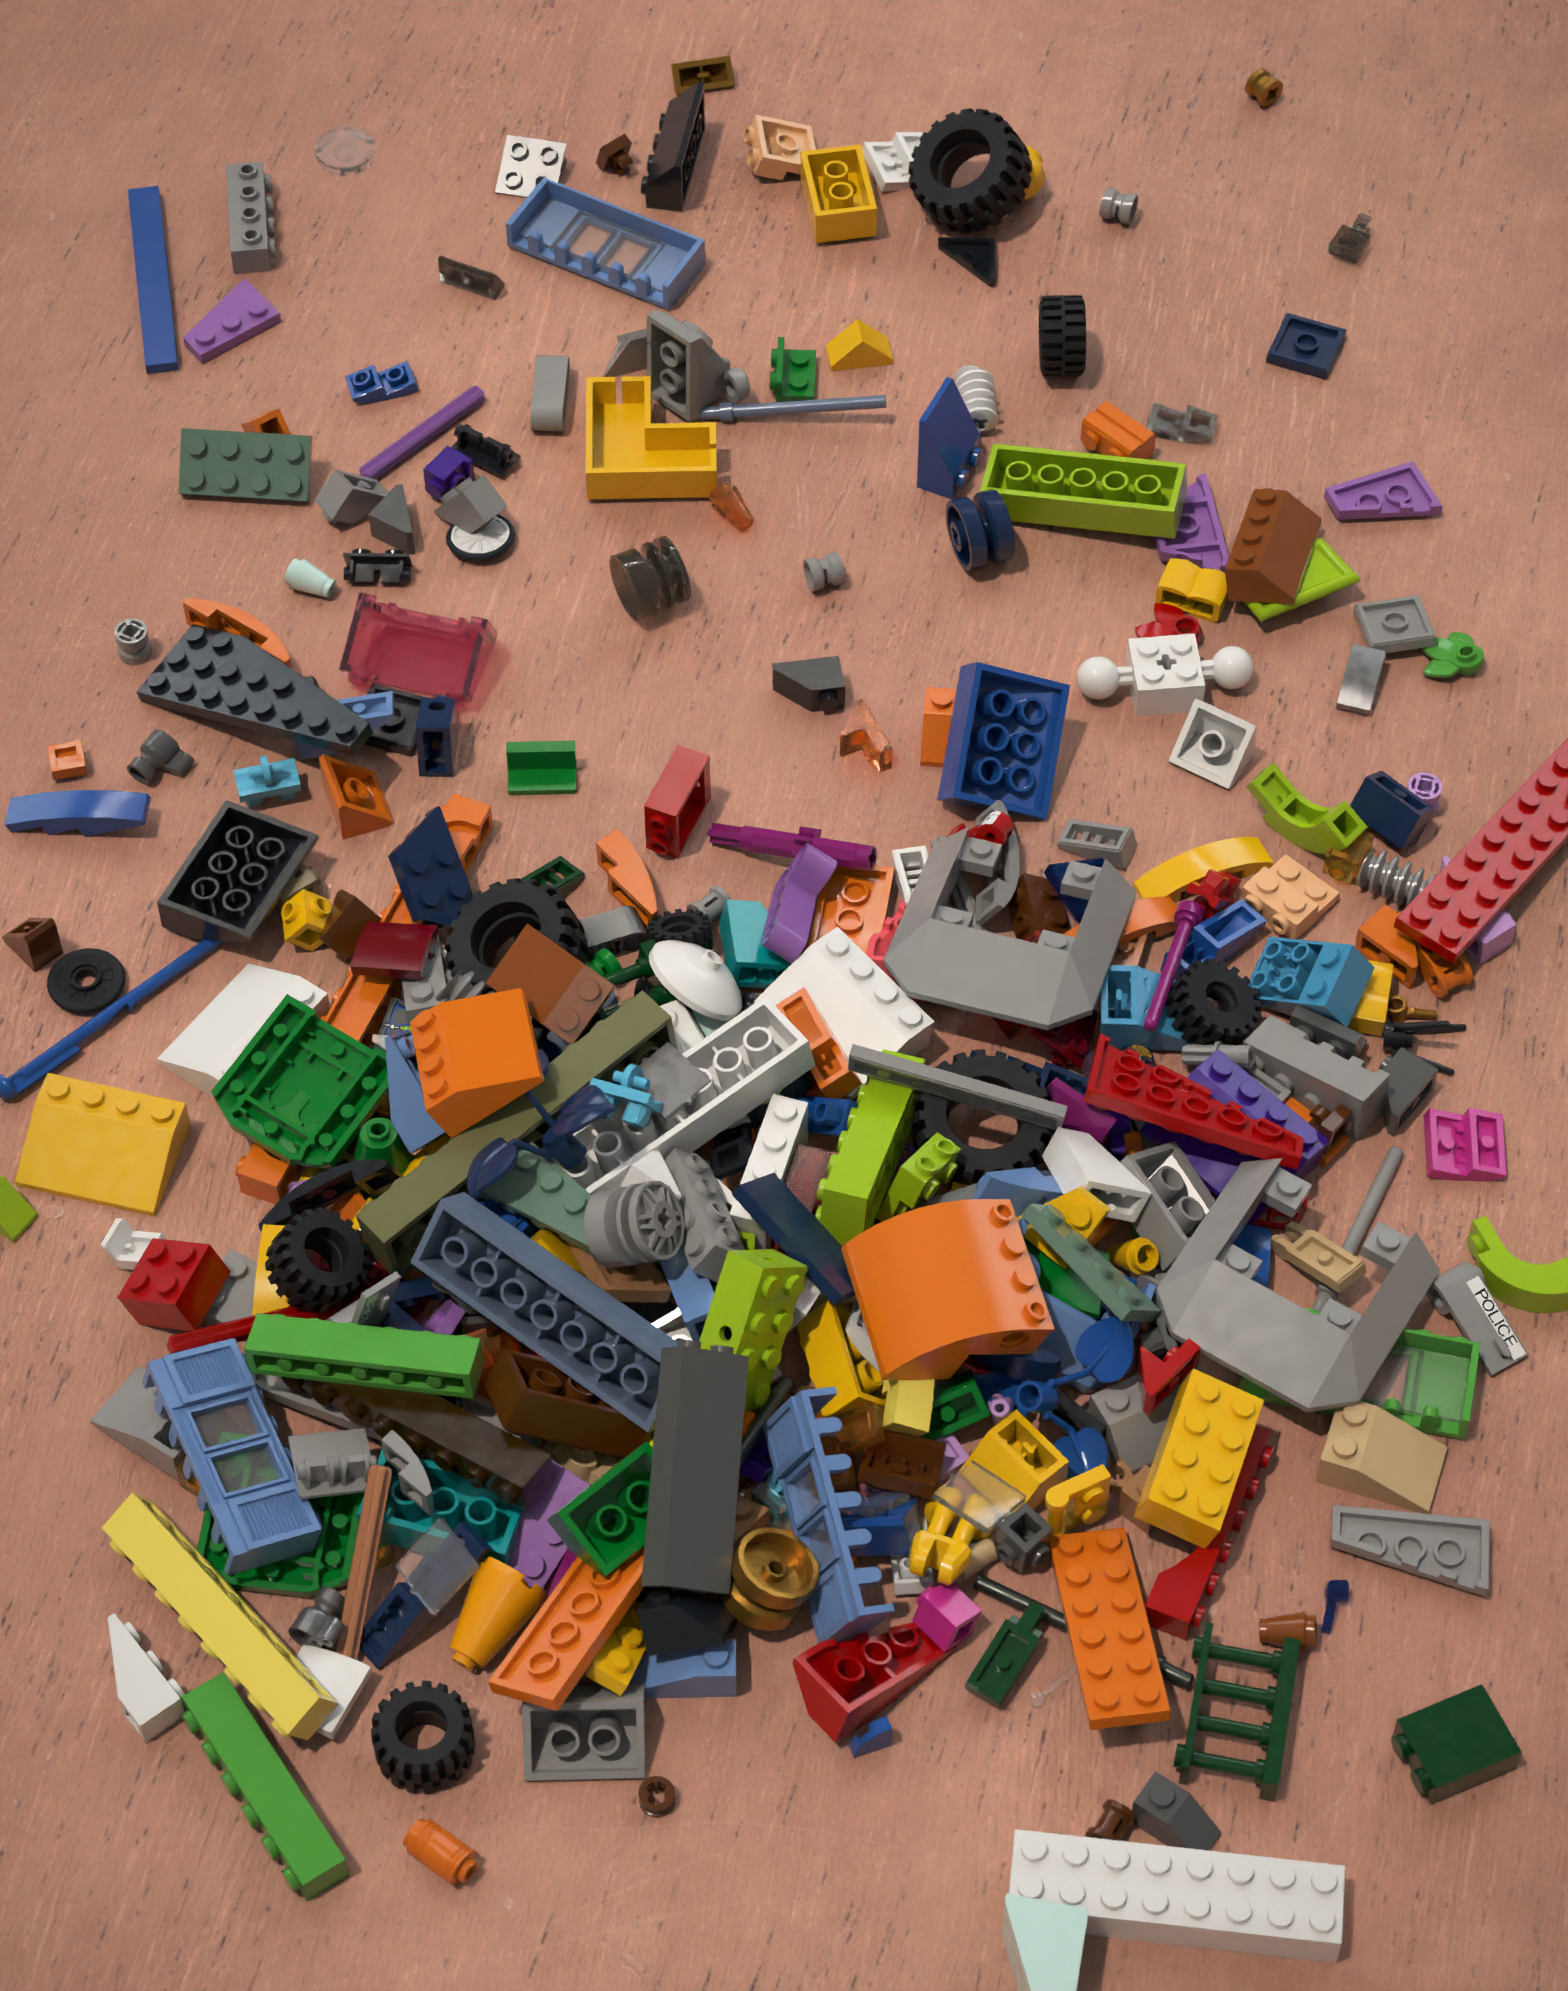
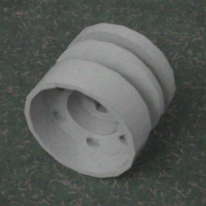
M647 1181L642 1184H631L628 1187L599 1190L591 1196L586 1205L584 1215L585 1238L593 1256L600 1264L607 1268H622L638 1265L639 1263L669 1260L678 1253L683 1242V1212L679 1200L672 1189L662 1181Z

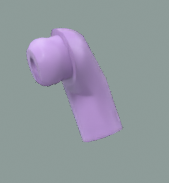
M999 1393L993 1394L992 1402L988 1401L987 1403L995 1426L1014 1411L1015 1406L1011 1398H1004Z

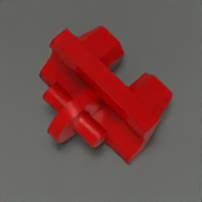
M1209 869L1201 883H1190L1186 891L1190 894L1200 895L1193 901L1199 903L1205 911L1202 922L1219 913L1221 909H1226L1239 901L1233 895L1241 880L1225 870L1218 872L1214 869Z

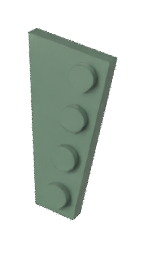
M530 1141V1142L528 1143V1144H530V1145H533V1146H535V1147H538V1146L535 1145L532 1141ZM520 1149L517 1161L510 1171L479 1195L486 1200L490 1198L500 1203L503 1209L513 1214L517 1212L531 1219L532 1224L544 1230L548 1228L560 1234L561 1239L592 1254L585 1238L584 1230L585 1209L592 1195L552 1159L547 1162L539 1155Z
M1030 1204L1021 1214L1121 1321L1154 1322L1155 1317L1162 1313V1310L1094 1249L1083 1235L1064 1221V1215L1051 1204Z

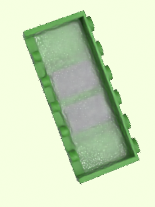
M1304 1308L1317 1316L1320 1313L1312 1308ZM1404 1329L1360 1401L1382 1408L1421 1432L1465 1440L1470 1422L1481 1343L1473 1342L1460 1336L1447 1337L1436 1335L1423 1329ZM1240 1376L1238 1389L1263 1399L1264 1402L1298 1408ZM1336 1408L1315 1412L1334 1415Z

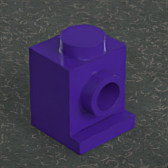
M446 446L423 469L425 490L435 499H440L468 477L475 481L473 459L449 446Z

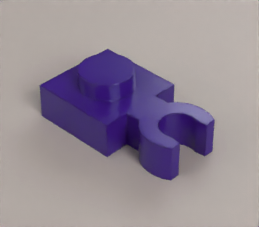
M1106 1110V1112L1117 1118L1106 1134L1107 1151L1121 1162L1123 1160L1122 1154H1125L1124 1132H1130L1131 1118L1112 1110Z

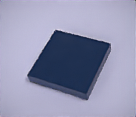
M1286 313L1267 353L1266 363L1326 380L1346 338L1347 330Z

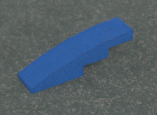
M70 790L10 798L5 826L11 833L42 827L48 835L79 829L87 837L145 825L151 797L148 793L115 790Z

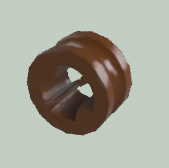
M652 1776L642 1782L638 1794L641 1810L646 1815L654 1818L668 1815L675 1806L673 1784L662 1776ZM658 1790L664 1791V1802L659 1803L658 1799L656 1804L650 1802L649 1793L651 1791H655V1794L658 1793Z

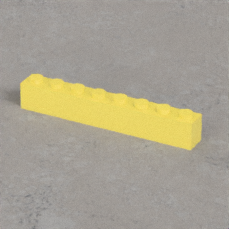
M132 1492L102 1527L112 1539L109 1545L118 1554L125 1558L128 1557L134 1563L132 1570L139 1578L147 1583L151 1582L157 1589L154 1592L155 1596L164 1605L174 1608L180 1614L177 1618L178 1622L189 1632L197 1633L203 1641L200 1645L203 1650L217 1660L220 1659L227 1666L224 1669L225 1674L236 1684L246 1687L250 1692L247 1696L249 1701L259 1710L267 1711L274 1718L271 1724L276 1731L288 1739L294 1736L308 1741L339 1705L338 1702L152 1500Z

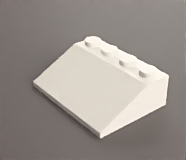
M836 927L811 944L754 1001L755 1004L766 996L774 1005H777L805 987L848 1059L853 1044L880 1052L885 1049L914 1056L929 1045L935 1022L839 927ZM857 1073L862 1084L868 1085L867 1075ZM861 1085L844 1096L848 1100H852L858 1096Z
M248 963L157 1058V1063L213 1097L211 1092L286 994L314 1009L317 1012L318 1018H321L322 1016H327L330 1010L328 993L300 976Z

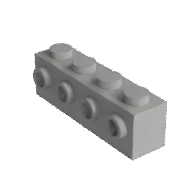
M263 162L226 165L230 252L234 274L271 271V258H276L275 240L269 239V236H275L273 217H268V214H273L272 195L267 196L266 194L272 193L270 174H264Z
M674 1148L664 1161L682 1195L679 1201L684 1219V1235L681 1246L692 1272L718 1283L727 1252L745 1250L709 1164L696 1153L688 1154Z

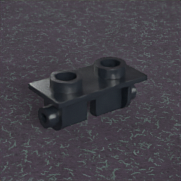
M459 424L454 431L457 441L451 448L473 459L474 464L500 477H503L521 458V455L511 450L510 445L502 444L490 437L485 438L482 433L472 429L468 424Z
M354 549L352 553H343L346 565L350 566L344 567V580H350L351 584H374L375 572H380V584H404V581H411V568L405 567H413L410 555L405 554L402 550L389 549L385 553H372L367 549Z

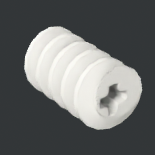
M962 366L954 374V382L981 434L993 429L998 423L994 377L990 372L982 370L977 366Z

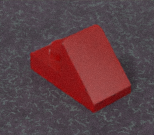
M1190 1338L1179 1348L1177 1346L1171 1348L1163 1361L1145 1347L1140 1346L1137 1362L1143 1412L1148 1416L1186 1379L1193 1368L1196 1369L1198 1367L1201 1347Z

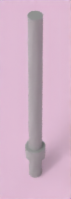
M1396 1146L1390 1147L1342 1245L1343 1249L1353 1255L1404 1154ZM1320 1281L1315 1291L1317 1298L1312 1309L1321 1312L1328 1299L1332 1298L1336 1301L1340 1293Z

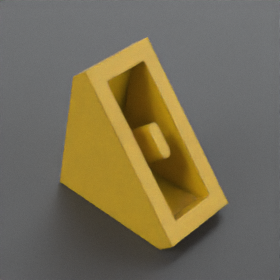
M859 319L852 322L826 344L831 372L893 364L888 337Z

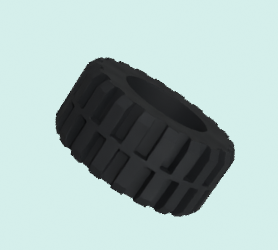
M972 108L963 109L960 114L952 112L945 115L946 119L941 122L937 120L931 125L932 129L928 133L924 132L919 138L920 145L918 147L915 146L911 157L914 161H910L908 173L910 174L909 185L914 192V197L938 225H942L945 229L952 232L958 230L960 233H971L972 229L980 232L987 230V226L991 224L993 226L1000 224L1004 216L1007 214L1010 216L1016 210L1014 206L1018 202L1021 203L1026 195L1024 189L1029 188L1031 176L1028 173L1032 171V161L1028 157L1030 153L1026 145L1002 116L981 108L976 109V112ZM990 154L985 170L976 180L963 187L950 188L955 172L964 162L978 155Z
M520 878L507 879L506 884L496 882L488 885L489 889L483 893L479 890L472 895L473 900L468 905L464 903L458 910L460 916L457 920H452L448 929L452 935L447 936L445 940V950L447 951L445 960L447 967L451 971V976L454 977L459 972L461 975L473 971L475 974L471 984L475 985L481 981L485 983L482 995L491 991L497 992L486 984V981L496 969L492 968L496 953L509 938L522 932L527 924L536 930H541L543 935L584 964L587 962V957L584 953L588 951V940L584 935L585 929L561 894H558L548 884H540L538 880L525 879L524 883Z
M985 1049L974 1050L972 1057H967L966 1053L962 1052L953 1056L952 1064L949 1065L947 1061H943L936 1066V1068L1051 1101L1048 1088L1040 1087L1042 1078L1037 1072L1032 1070L1027 1073L1025 1071V1062L1018 1058L1014 1062L1006 1060L1007 1053L996 1051L995 1056H987ZM922 1091L918 1092L912 1125L915 1149L919 1150L937 1132L961 1148L954 1162L959 1167L950 1180L949 1189H952L953 1182L968 1186L976 1184L986 1172L1029 1167L1038 1169L1039 1164L1044 1163L1042 1155L1052 1138V1129L1016 1119L1018 1125L1017 1132L1011 1141L992 1149L975 1148L958 1139L949 1127L950 1112L960 1102Z

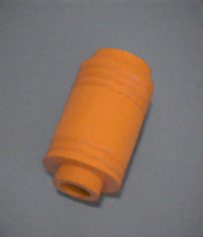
M418 1819L404 1837L403 1845L407 1848V1853L452 1886L460 1882L463 1884L467 1883L478 1868V1863L476 1862L477 1852L432 1819Z

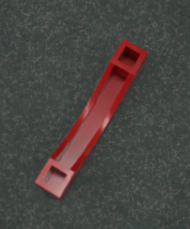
M1255 1426L1220 1532L1205 1549L1198 1546L1193 1553L1178 1564L1158 1574L1144 1606L1149 1627L1185 1641L1191 1628L1199 1629L1206 1612V1607L1201 1606L1205 1595L1213 1596L1219 1582L1220 1575L1215 1573L1219 1562L1226 1565L1234 1545L1233 1542L1229 1541L1233 1531L1240 1532L1247 1515V1510L1242 1509L1246 1499L1253 1501L1259 1488L1261 1479L1256 1477L1260 1467L1267 1469L1274 1448L1268 1446L1270 1430Z

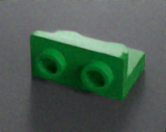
M778 337L777 349H771V368H776V372H770V391H776V402L814 400L816 350L785 349V337Z

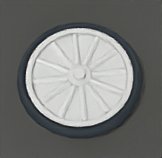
M497 514L472 533L452 524L447 531L446 542L449 549L463 559L472 561L488 560L498 557L511 547L515 538V530L509 520Z

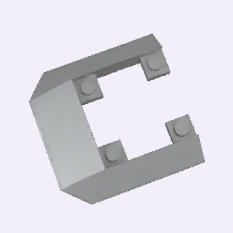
M969 827L933 844L883 961L884 966L908 997L1044 1030H1050L1092 1015L1137 894L1136 890L1106 858L1102 868L1070 860L1061 882L1060 894L1089 900L1076 936L1072 937L1042 930L1038 943L971 928L974 913L946 907L961 870L988 877L993 876L1001 857L1002 844L968 837Z
M1282 1158L1241 1162L1156 1288L1155 1293L1170 1335L1181 1343L1190 1338L1201 1347V1354L1305 1412L1358 1405L1436 1279L1440 1269L1416 1231L1409 1238L1378 1221L1362 1246L1359 1255L1390 1272L1363 1315L1332 1298L1328 1299L1319 1315H1315L1252 1280L1258 1272L1262 1260L1233 1245L1261 1201L1293 1218L1308 1196L1312 1184L1280 1168Z

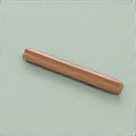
M371 1465L369 1467L341 1622L345 1625V1629L337 1639L335 1649L336 1653L355 1660L359 1656L392 1477V1469L380 1465Z

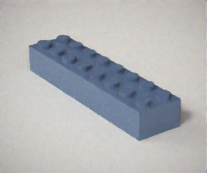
M465 1192L440 1199L410 1263L648 1433L655 1430L661 1348L677 1346V1341Z

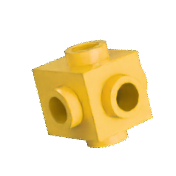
M302 889L281 906L285 941L312 952L324 942L319 938L331 912V901Z

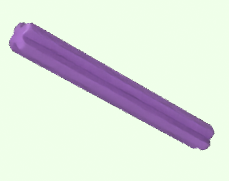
M477 385L470 387L359 468L360 475L373 479L382 476L484 402L483 390Z

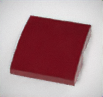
M368 921L354 951L350 965L352 974L423 979L427 958H432L439 931L438 926Z

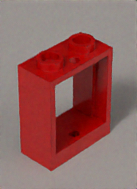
M677 745L644 805L647 849L659 855H668L678 859L711 799L710 755Z

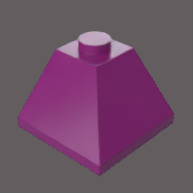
M1055 1077L1047 1088L1052 1102L1068 1106L1062 1128L1089 1133L1096 1141L1101 1143L1117 1118L1105 1110L1083 1102V1095Z

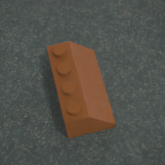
M1271 488L1253 490L1225 567L1229 601L1278 604L1295 603L1322 521L1317 514L1287 490H1273Z

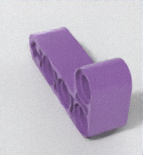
M806 843L801 848L773 889L761 940L763 947L789 963H793L799 957L807 943L817 895L828 882L837 866L835 859L809 843Z

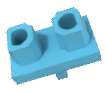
M265 755L259 757L261 765L233 770L240 803L245 802L249 808L260 806L264 802V798L277 796L282 801L295 799L296 792L302 791L295 758L268 763L267 756Z
M629 1064L624 1072L617 1070L614 1072L613 1081L621 1083L620 1085L591 1078L589 1085L599 1087L616 1111L619 1103L627 1105L621 1120L627 1125L644 1129L651 1113L660 1114L664 1105L662 1102L654 1100L653 1095L650 1093L639 1091V1088L648 1090L650 1087V1079L643 1078V1071L639 1065ZM616 1111L606 1115L603 1118L607 1120H613Z

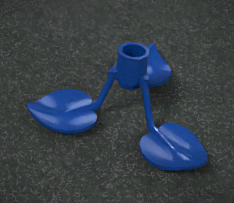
M1118 1317L1100 1320L1088 1327L1080 1336L1075 1354L1078 1361L1087 1366L1080 1372L1057 1379H1049L1047 1382H1022L989 1369L991 1371L990 1375L980 1373L974 1375L986 1403L988 1401L992 1402V1395L999 1393L1004 1398H1011L1015 1405L1014 1411L1017 1409L1024 1417L1029 1412L1041 1413L1043 1419H1048L1067 1431L1069 1436L1059 1438L1053 1445L1069 1460L1067 1480L1102 1464L1108 1469L1109 1450L1104 1437L1095 1428L1086 1427L1076 1433L1074 1427L1053 1414L1052 1410L1056 1407L1059 1400L1056 1387L1085 1378L1092 1372L1099 1381L1104 1383L1116 1382L1125 1377L1134 1361V1343L1129 1322L1121 1321Z

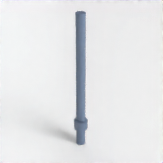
M886 395L741 405H734L733 402H723L719 406L704 407L700 411V417L696 420L720 419L721 422H729L741 417L887 408Z

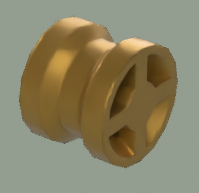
M1264 68L1256 70L1249 77L1245 85V92L1251 97H1257L1258 103L1263 107H1269L1275 103L1283 91V83L1277 78H1271V73Z

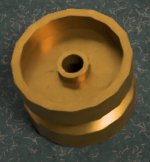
M769 1527L752 1530L742 1538L733 1555L730 1594H720V1597L727 1610L740 1622L758 1630L775 1631L784 1629L795 1621L804 1602L808 1600L819 1578L818 1562L811 1549L805 1543L784 1530Z

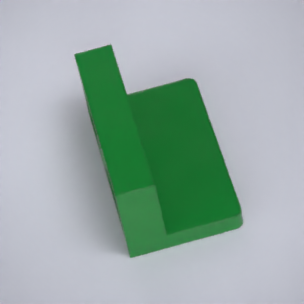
M575 741L506 742L509 795L576 793L577 760Z

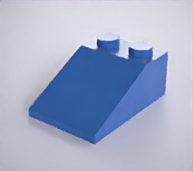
M946 377L919 420L917 487L952 500L959 488L964 489L966 486L969 472L972 467L976 468L979 465L983 450L979 448L980 433L954 380Z

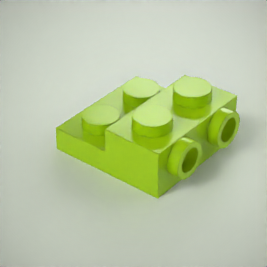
M938 1132L933 1135L900 1167L876 1218L883 1222L896 1215L910 1211L923 1199L929 1201L940 1187V1182L942 1181L947 1184L956 1173L959 1165L954 1162L961 1148Z

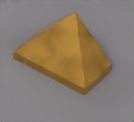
M730 55L671 64L675 95L681 94L697 82H705V90L735 86Z

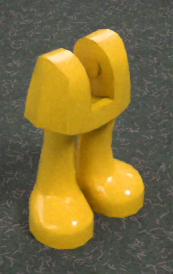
M952 1489L937 1491L933 1499H928L925 1505L924 1515L929 1523L927 1531L920 1530L915 1533L910 1546V1573L924 1577L928 1568L931 1567L939 1570L938 1582L950 1586L971 1563V1550L969 1548L971 1540L982 1541L993 1534L997 1521L991 1507L976 1496L969 1497L964 1505L952 1538L945 1536V1533L949 1527L953 1526L959 1516L962 1497L958 1491Z

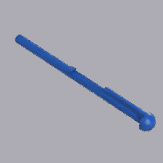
M202 940L8 1078L0 1074V1098L5 1100L16 1098L45 1077L47 1073H51L79 1053L81 1048L78 1045L109 1024L119 1013L125 1009L128 1012L133 1010L138 1002L225 941Z

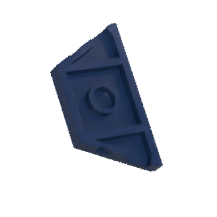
M438 806L426 813V817L407 834L405 840L389 854L388 858L412 922L422 925H437L439 929L449 931L452 920H457L460 916L458 910L464 903L468 905L473 900V893L441 808Z

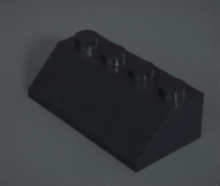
M697 82L670 100L666 113H661L659 121V131L661 132L654 136L653 152L655 153L648 157L647 173L649 174L648 176H643L641 183V194L646 195V208L683 212L706 129L705 82Z

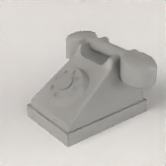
M655 310L647 314V376H651L652 398L687 421L692 422L700 417V411L704 407H707L723 393L733 403H737L748 396L750 384L746 373L739 367L731 369L730 360L721 357L712 347L713 340L702 329L687 320L680 322L666 312Z

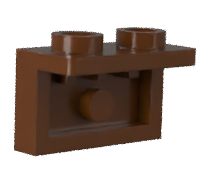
M1023 873L1018 879L1016 890L1008 903L1016 938L1033 942L1036 938H1040L1042 930L1060 934L1069 931L1070 925L1062 894H1060L1059 882Z
M872 1427L869 1432L867 1450L859 1467L857 1483L866 1484L878 1490L888 1489L906 1493L913 1498L933 1499L942 1475L946 1444L936 1440Z

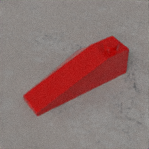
M913 1622L890 1627L887 1633L868 1636L867 1632L855 1634L853 1640L836 1643L835 1639L822 1641L796 1656L792 1664L808 1715L836 1743L870 1721L956 1650L957 1645L944 1652Z

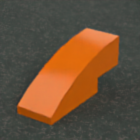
M616 829L596 842L597 864L607 873L608 892L622 906H633L636 908L643 926L647 929L648 922L654 920V917L657 916L655 892L650 875L631 842L619 829Z
M805 987L775 1005L809 1041L816 1065L810 1071L827 1098L839 1099L862 1084L857 1073L848 1069L849 1059Z

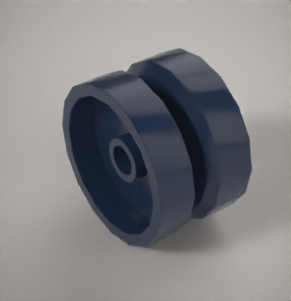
M990 489L979 492L974 496L973 502L964 496L950 500L946 504L945 514L949 539L956 558L964 570L971 571L982 568L986 565L988 559L993 563H999L1014 557L1015 536L1012 522L1003 498L997 490Z

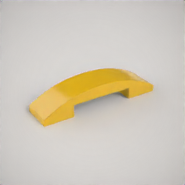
M1258 837L1230 838L1199 846L1163 862L1134 881L1133 887L1141 899L1170 896L1175 903L1180 901L1181 892L1186 891L1191 882L1201 883L1209 869H1214L1218 872L1225 870L1230 874L1239 872L1241 877L1244 878L1258 873L1264 866L1268 869L1271 868L1274 862Z

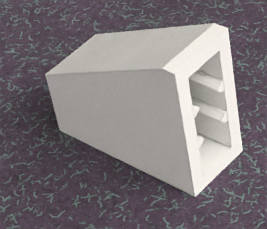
M1058 1127L1042 1155L1063 1195L1083 1186L1111 1208L1106 1217L1135 1223L1151 1195L1150 1190L1089 1133Z

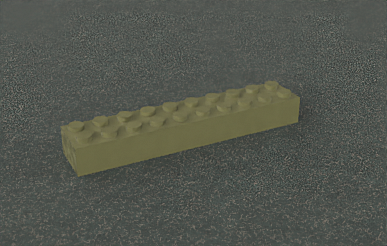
M642 990L635 997L625 1000L618 1010L608 1018L598 1021L590 1032L580 1040L570 1043L563 1050L562 1054L549 1063L548 1071L544 1077L545 1081L531 1089L532 1093L556 1122V1118L562 1115L561 1111L564 1103L577 1091L588 1086L591 1078L620 1085L621 1083L613 1081V1074L616 1070L624 1072L629 1064H642L641 1060L644 1057L649 1058L667 1042L678 1050L672 1017ZM525 1094L452 1139L450 1138L446 1145L434 1154L427 1155L418 1167L405 1177L395 1180L386 1192L377 1199L367 1202L361 1211L356 1214L364 1241L368 1244L369 1254L390 1275L397 1271L402 1277L414 1267L410 1262L440 1199L462 1192L469 1195L467 1188L469 1167L475 1156L486 1145L498 1138H504L507 1143L512 1139H517L527 1144L532 1141L540 1149L544 1150L545 1144L542 1139L544 1134L550 1129V1126ZM480 1196L476 1199L479 1203L486 1200Z

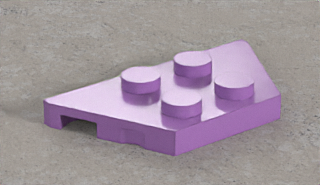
M1201 474L1196 477V483L1187 487L1176 538L1154 537L1159 559L1168 562L1172 558L1185 559L1201 569H1217L1225 573L1229 555L1207 475Z

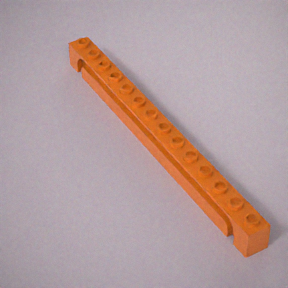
M453 793L447 805H442L440 808L464 872L467 874L493 828L491 805ZM397 883L393 891L392 901L387 909L384 908L381 911L379 917L382 919L379 922L418 924L412 922L399 884ZM349 967L342 989L338 988L336 990L327 1016H322L320 1019L370 1048L373 1034L379 1032L391 999L398 998L403 989L402 980L395 977L353 975L351 967ZM252 1142V1147L247 1156L240 1158L235 1174L238 1177L241 1193L276 1205L289 1192L288 1185L291 1182H295L303 1166L290 1165Z

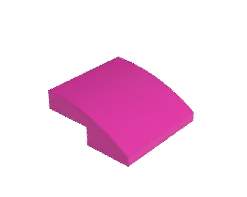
M1470 1107L1463 1115L1432 1108L1427 1110L1423 1115L1427 1177L1453 1181H1494L1505 1179L1507 1171L1503 1114Z

